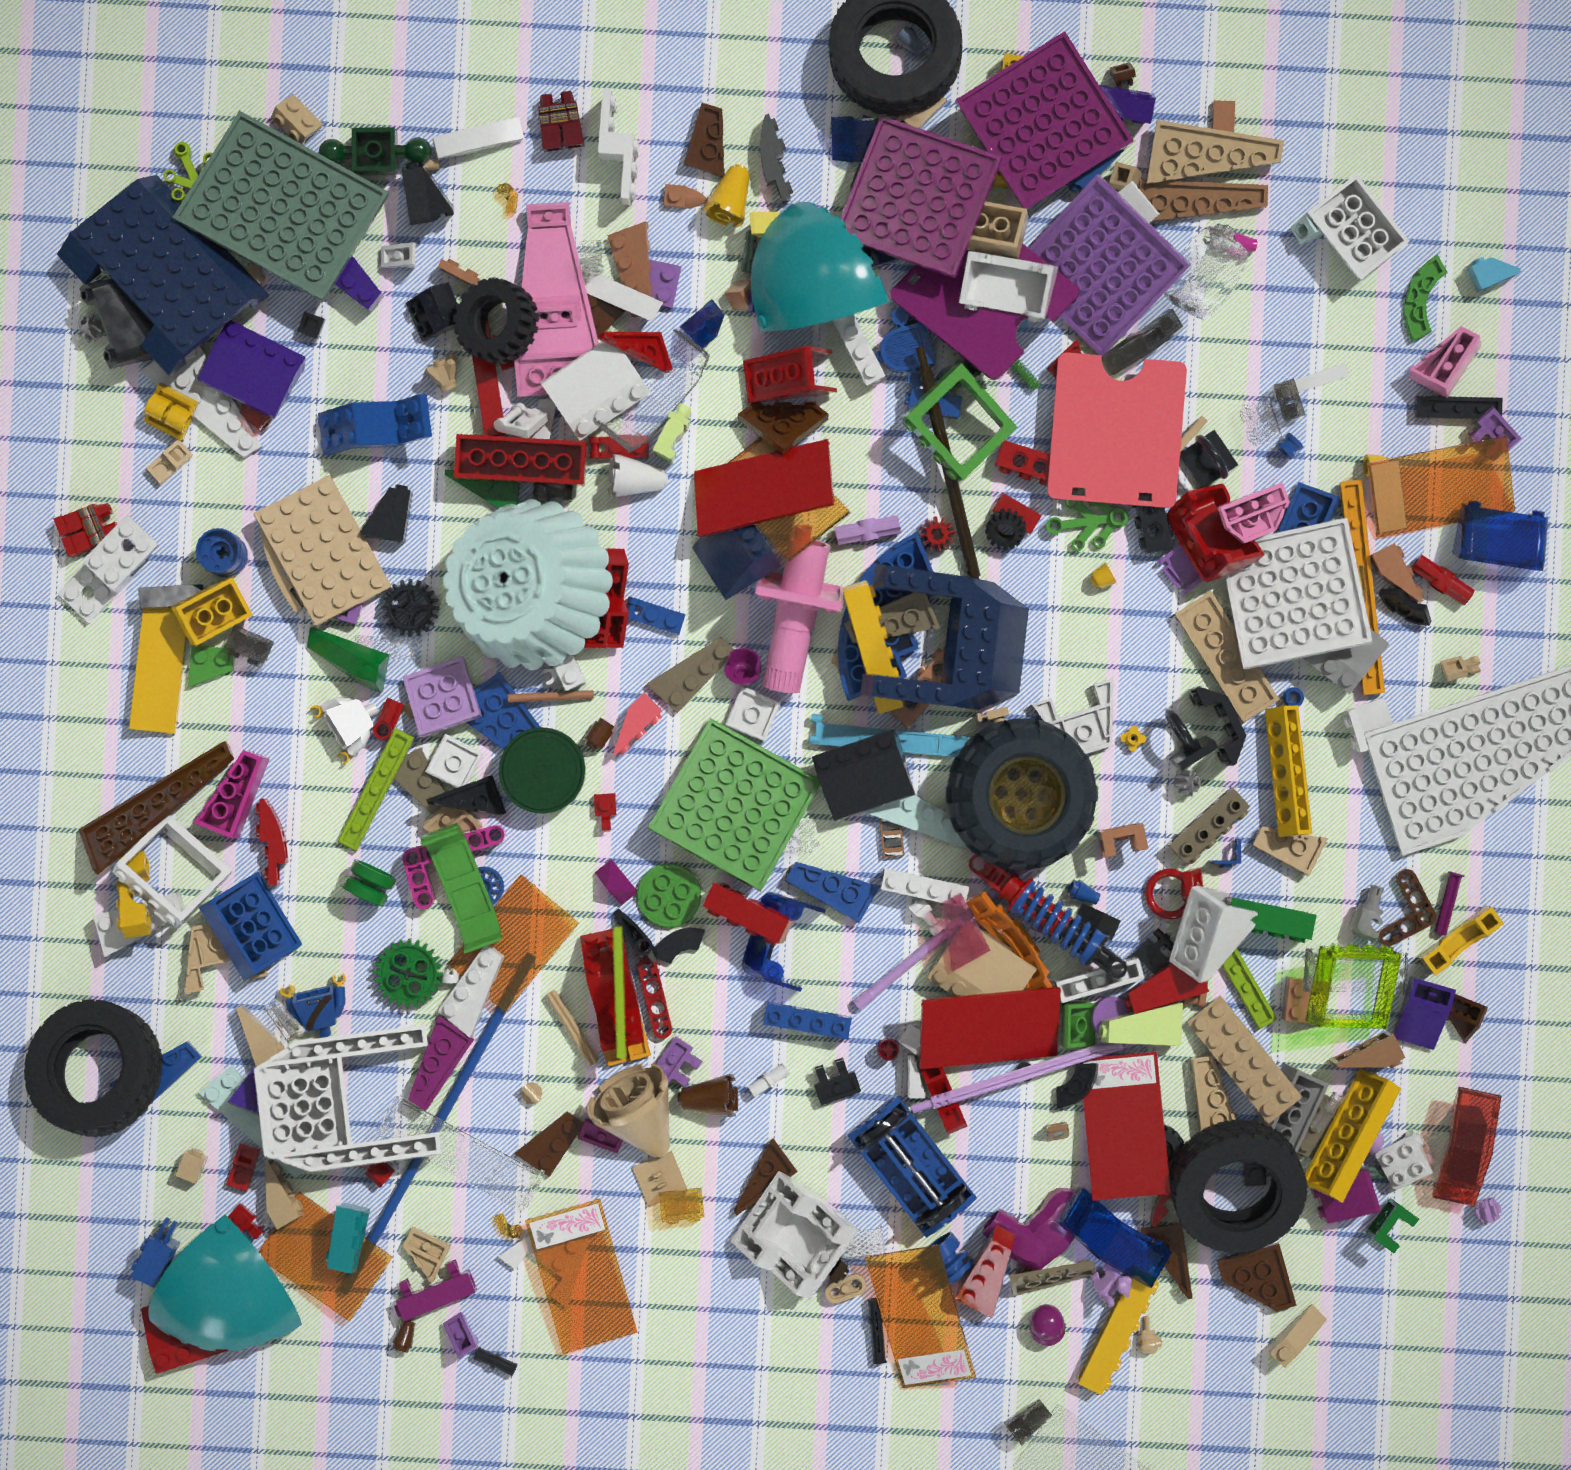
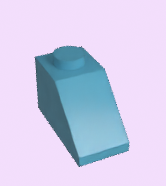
M1480 257L1472 261L1473 266L1467 269L1477 292L1516 276L1521 272L1520 268L1492 257L1486 260L1484 257Z

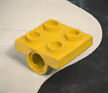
M159 383L145 406L144 413L146 416L144 422L182 441L186 436L199 402L163 383Z

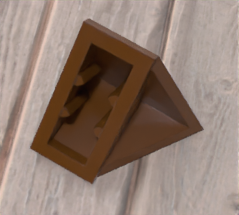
M1455 994L1448 1018L1466 1044L1480 1028L1488 1007Z

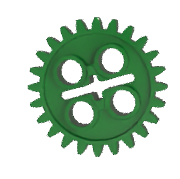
M411 938L408 939L407 944L404 943L403 939H400L399 946L392 942V950L385 947L386 955H378L382 962H375V965L380 967L379 970L373 971L374 974L379 975V978L374 980V982L381 983L377 990L384 989L385 993L382 997L384 998L389 995V1003L397 1000V1007H400L402 1002H405L406 1008H409L411 1002L414 1007H418L419 1000L422 1004H426L425 997L429 999L434 998L431 991L438 992L439 989L435 985L442 984L438 977L443 976V972H439L438 968L442 967L443 964L436 963L440 956L433 957L432 954L435 949L426 950L428 943L421 947L419 939L415 944H412ZM398 954L406 956L407 962L405 965L397 963L396 957ZM419 960L427 963L426 971L421 972L417 969V962ZM394 966L404 971L411 968V973L426 976L427 980L416 976L406 978V973L393 971L390 967ZM394 974L400 977L401 982L399 986L391 984V975ZM412 981H418L421 984L419 992L412 991L410 987Z

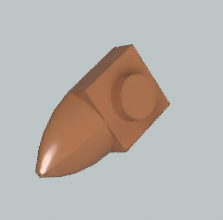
M665 184L664 207L694 208L707 201V198L695 189L683 185Z

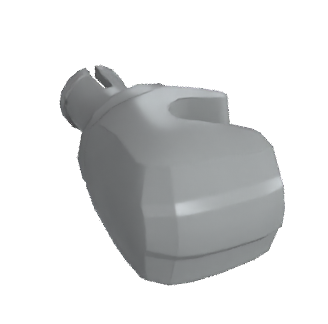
M1371 884L1366 903H1359L1358 907H1356L1350 922V930L1356 937L1370 942H1374L1379 938V933L1374 930L1371 920L1373 919L1377 924H1383L1380 917L1383 914V910L1378 905L1384 888Z

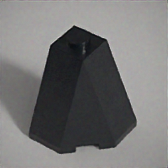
M418 161L406 163V167L402 168V177L410 225L436 221L444 213L445 217L454 215L455 209L453 204L425 164H419Z

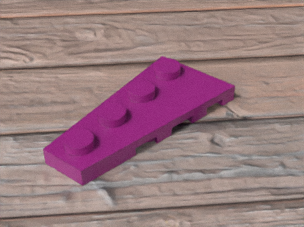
M440 1016L437 1018L408 1098L409 1101L424 1111H427L474 1041L472 1037H468L460 1029Z

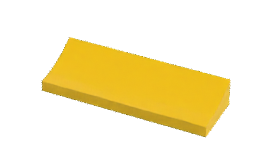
M172 609L143 610L129 729L176 734L187 637Z
M1362 1069L1358 1070L1305 1173L1308 1187L1341 1203L1344 1202L1402 1089L1401 1087L1384 1077Z

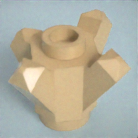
M449 353L445 358L433 361V364H429L425 369L424 374L440 388L441 392L457 386L455 382L457 356Z

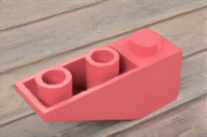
M645 692L628 708L613 752L615 755L618 753L623 755L631 748L629 743L634 738L638 741L646 733L645 728L650 723L654 726L662 718L660 714L663 711Z

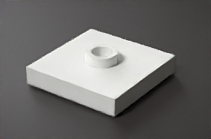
M741 686L725 725L765 742L781 702Z
M444 734L425 772L458 788L468 784L483 753Z

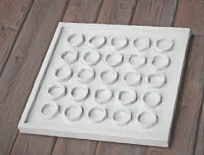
M1347 518L1269 534L1251 540L1260 545L1265 555L1259 561L1225 576L1244 670L1373 643Z

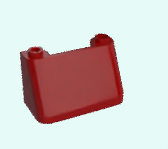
M1223 483L1187 491L1167 513L1169 525L1199 577L1204 582L1215 581L1259 561L1265 555L1257 542L1249 541L1242 544L1224 528L1218 507L1230 502V495Z

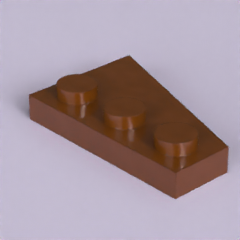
M702 102L683 165L723 178L725 175L722 108Z
M566 1111L538 1135L514 1152V1154L550 1177L578 1135L584 1121Z

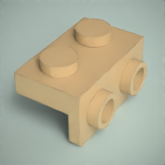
M294 94L276 105L271 115V119L277 127H280L289 138L304 145L306 139L319 131L323 126L317 117Z

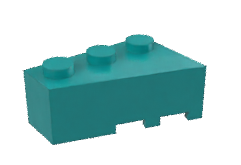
M350 1203L336 1206L333 1230L330 1236V1249H328L325 1259L328 1262L327 1268L350 1274L357 1271L371 1208Z

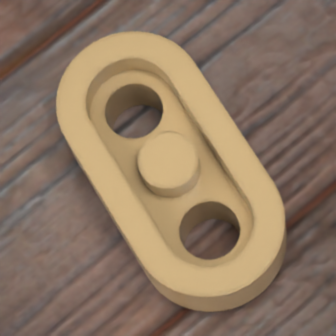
M852 1273L847 1275L843 1281L839 1279L837 1284L831 1281L825 1287V1297L834 1304L857 1297L866 1290V1280L861 1274ZM854 1280L859 1281L857 1287L851 1285ZM833 1288H838L839 1293L832 1294L831 1290Z

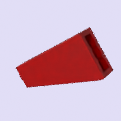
M1170 963L1126 991L1128 997H1125L1124 1000L1127 1009H1131L1136 1014L1209 992L1206 981L1199 983L1180 968Z

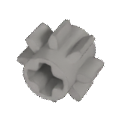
M93 314L91 317L84 316L77 326L80 330L78 335L89 343L92 339L98 341L103 336L105 330L102 327L101 320Z
M1181 770V774H1177L1174 778V788L1179 790V795L1193 796V792H1197L1200 788L1201 781L1196 776L1195 771Z

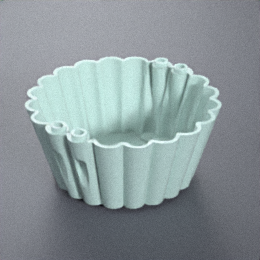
M529 499L518 505L506 504L495 512L469 525L464 531V536L454 541L452 548L454 553L450 554L446 559L445 565L448 572L443 577V584L448 590L446 602L452 609L455 620L466 636L477 644L485 656L489 658L498 657L503 665L509 668H514L521 664L526 669L534 671L542 667L544 662L550 666L561 664L566 657V653L569 655L580 653L584 648L585 638H591L598 633L600 629L598 617L606 614L609 609L610 602L605 593L612 587L613 579L610 572L605 569L609 562L608 552L603 547L597 546L599 542L597 531L593 527L583 526V518L578 512H564L563 507L553 501L541 505L537 500ZM503 572L509 575L508 581L505 584L500 582V575Z

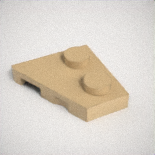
M441 807L422 823L423 828L429 833L455 823L459 824L462 832L474 828L478 830L483 827L482 823L470 811Z
M412 1226L403 1248L408 1255H411L418 1268L424 1272L428 1281L433 1283L451 1244Z

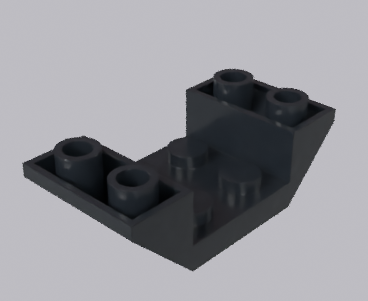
M1200 686L1190 688L1191 694H1189V697L1194 706L1197 705L1198 708H1205L1213 703L1216 704L1213 706L1217 716L1219 718L1222 717L1225 722L1223 729L1228 737H1232V740L1218 746L1217 756L1222 764L1225 763L1226 766L1236 765L1247 735L1229 697Z

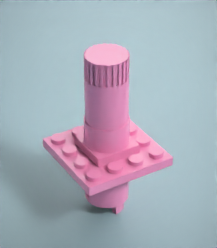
M799 525L795 528L793 532L795 537H791L789 541L783 574L769 573L758 580L755 594L759 595L761 599L772 600V598H776L777 606L773 621L774 626L762 685L770 690L796 694L800 692L811 635L814 630L819 607L824 608L823 611L836 613V611H841L844 595L841 589L843 586L823 583L830 545L811 539L813 531L811 526Z

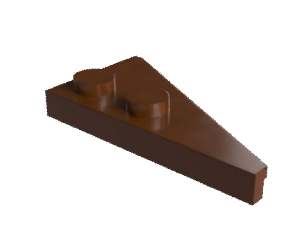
M774 1137L767 1145L734 1209L736 1216L759 1200L778 1171L789 1177L798 1172Z
M1181 1223L1141 1228V1233L1159 1256L1169 1274L1175 1279L1182 1293L1188 1299H1193L1184 1232Z

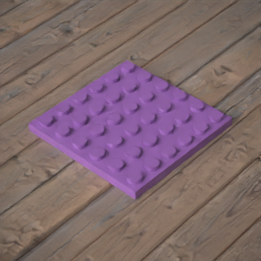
M1099 174L1089 182L1029 247L1030 250L1048 264L1058 266V271L1078 287V298L1060 317L1102 357L1192 265Z

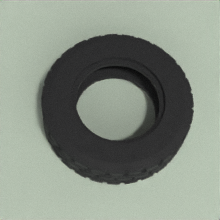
M846 0L845 3H842L837 10V15L833 18L829 32L830 65L835 81H837V85L842 92L846 93V96L852 102L857 103L858 106L865 110H870L880 115L886 114V116L913 114L914 112L925 110L928 106L938 102L950 90V86H953L961 66L962 30L953 7H950V3L947 0ZM885 21H907L924 31L930 40L931 52L926 61L912 72L902 75L884 74L869 66L861 55L860 44L867 32Z
M88 999L60 1008L55 1011V1014L50 1015L43 1022L44 1024L38 1028L26 1053L24 1080L26 1082L27 1095L30 1096L29 1099L33 1107L37 1108L36 1111L44 1119H47V1122L60 1129L81 1136L98 1137L99 1135L103 1137L126 1129L127 1126L132 1125L146 1112L148 1106L152 1104L161 1082L160 1078L163 1068L161 1060L163 1059L161 1049L159 1048L160 1044L156 1035L153 1034L154 1031L140 1016L109 1001ZM98 1034L110 1035L118 1044L122 1055V1069L119 1079L111 1091L102 1098L92 1102H78L70 1094L66 1085L65 1067L73 1049L84 1039Z
M1244 1119L1227 1120L1204 1128L1181 1147L1180 1152L1177 1153L1173 1161L1174 1164L1171 1166L1169 1174L1170 1195L1179 1222L1194 1240L1213 1250L1227 1253H1244L1271 1245L1291 1230V1227L1296 1224L1305 1207L1304 1202H1306L1308 1192L1307 1180L1293 1145L1278 1130L1258 1121H1246ZM1240 1161L1253 1162L1265 1167L1272 1174L1271 1184L1265 1196L1249 1208L1238 1211H1226L1212 1206L1204 1199V1190L1210 1177L1217 1170L1230 1163Z

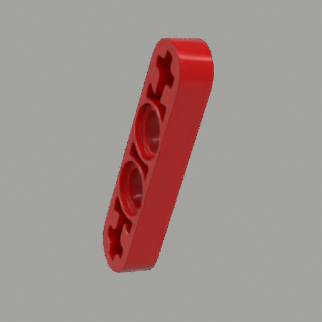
M655 960L653 962L654 967L651 968V974L656 973L657 977H650L644 980L643 976H648L646 969H642L644 964L639 961L638 970L652 1030L657 1038L665 1039L672 1032V1024L658 964ZM650 981L657 982L659 985L658 991L650 993L646 988L647 983ZM655 1002L662 1003L664 1006L663 1012L655 1014L651 1009L652 1004ZM666 1015L667 1019H662L663 1025L668 1026L669 1029L666 1030V1034L662 1035L661 1031L657 1032L656 1030L660 1026L659 1020L654 1022L653 1018H660Z

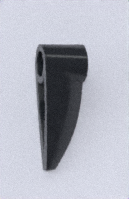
M617 909L613 912L619 926H623V934L639 960L646 965L653 963L657 959V951L653 943L630 917L620 909Z

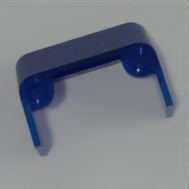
M776 892L765 893L760 901L764 904V908L770 907L794 921L801 917L804 907L821 913L826 911L825 907ZM750 934L742 960L743 970L747 974L769 983L801 992L802 985L782 980L784 975L782 965L770 960L774 945L765 942V937L759 934L757 936Z

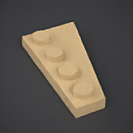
M1214 1056L1190 1058L1199 1131L1219 1122L1237 1120L1229 1103L1228 1094L1223 1087V1081Z

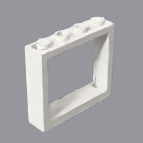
M168 815L116 863L112 872L119 878L118 881L130 887L135 896L141 897L146 901L152 911H157L163 916L166 923L169 922L178 929L228 879L232 870L173 817ZM161 831L215 877L181 913L127 866Z

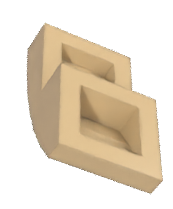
M177 440L164 450L160 457L147 466L146 471L159 485H162L193 454L180 440Z

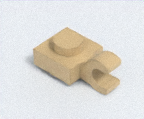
M1458 656L1440 661V667L1447 681L1467 677L1468 672L1471 674L1481 672L1479 668L1481 662L1478 656H1473L1466 660Z

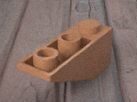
M1394 543L1370 555L1371 563L1379 577L1394 588H1401L1404 595L1416 603L1423 602V591L1418 584L1415 585L1412 579L1414 573L1409 565L1406 566L1403 560L1405 556L1400 546H1396Z

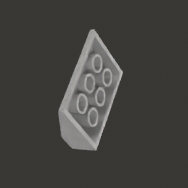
M1370 629L1372 644L1302 659L1350 695L1390 643Z

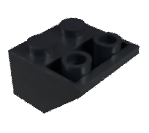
M449 282L430 286L406 302L422 342L451 331L456 326V323L453 322V317L457 313V309H455L457 301Z

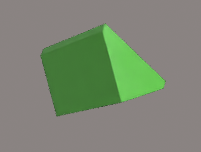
M1062 1003V1046L1064 1048L1095 1045V1031L1091 1022V1014L1096 1003Z

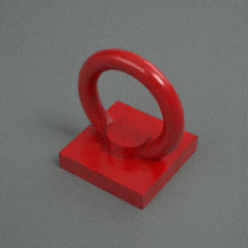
M1201 867L1192 868L1184 872L1172 868L1155 872L1149 878L1145 887V900L1150 910L1163 919L1172 920L1182 917L1191 888L1194 886L1204 887ZM1165 877H1174L1182 882L1181 896L1185 903L1174 911L1163 910L1156 904L1153 897L1156 883Z

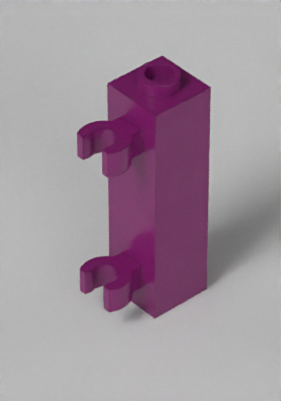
M456 1259L449 1261L446 1265L451 1277L414 1292L408 1278L400 1281L399 1287L403 1296L399 1297L396 1300L397 1305H394L397 1316L402 1317L403 1321H407L476 1293L477 1286L470 1269L460 1272Z

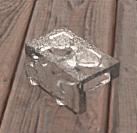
M1270 396L1240 405V417L1246 423L1248 429L1246 431L1247 439L1253 446L1283 437Z

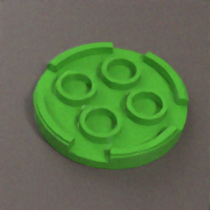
M674 863L660 864L650 869L642 877L637 889V901L641 912L651 923L666 928L677 927L688 922L696 914L701 902V888L695 875L687 868Z

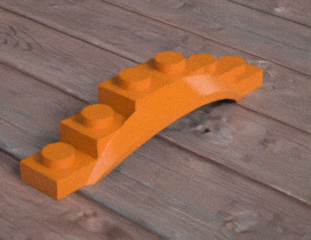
M985 891L969 898L966 904L973 912L974 918L987 932L1010 947L1013 953L1037 968L1025 986L1026 990L1053 987L1047 978L1050 972L1038 957L1041 950L1018 918L1011 919L1001 904L995 906Z

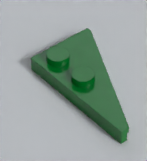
M445 469L444 475L497 508H501L506 504L518 505L520 485L518 482L454 478V470Z

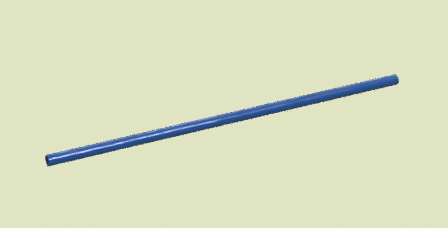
M527 953L426 1134L440 1132L537 959L536 956ZM425 1157L413 1158L361 1249L357 1271L353 1274L348 1273L340 1286L339 1291L348 1295Z

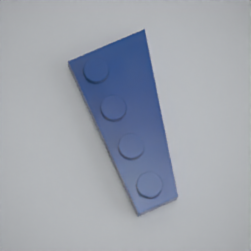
M799 862L794 863L785 879L787 883L858 924L880 888L876 884H870Z

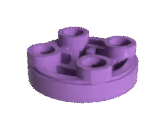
M1110 996L1096 1002L1091 1014L1093 1030L1099 1034L1102 1020L1132 1012L1131 1009H1127L1125 1000Z

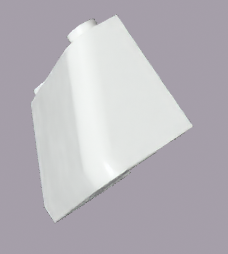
M969 251L959 303L965 304L964 308L977 310L978 306L1024 314L1028 316V320L1041 322V318L1046 319L1058 266Z

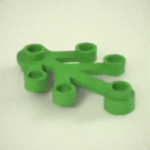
M1066 500L1065 503L1068 508L1075 509L1085 518L1061 521L1057 517H1052L1046 522L1045 527L1049 534L1056 535L1062 529L1086 526L1080 536L1071 543L1073 550L1081 551L1085 546V542L1099 524L1108 523L1102 533L1093 538L1092 543L1096 548L1104 547L1106 539L1115 528L1125 526L1129 516L1122 507L1112 508L1107 503L1087 502L1091 506L1096 505L1107 514L1097 516L1079 501H1076L1075 506H1070L1069 500ZM1115 514L1121 515L1119 522L1114 520ZM1052 522L1057 523V530L1050 528ZM1097 538H1101L1103 540V544L1101 546H1098L1096 544L1095 540ZM1075 541H1080L1082 547L1076 548L1074 546Z

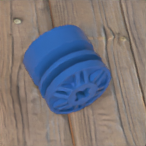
M213 528L206 531L199 538L196 545V557L199 564L212 574L222 578L233 577L245 568L248 561V549L245 543L232 532L223 528ZM228 552V556L221 557V553Z
M951 1231L932 1242L917 1257V1261L925 1271L936 1268L930 1278L932 1280L938 1279L936 1285L939 1289L956 1282L974 1263L971 1256L966 1257L967 1250L955 1252L960 1246V1241Z

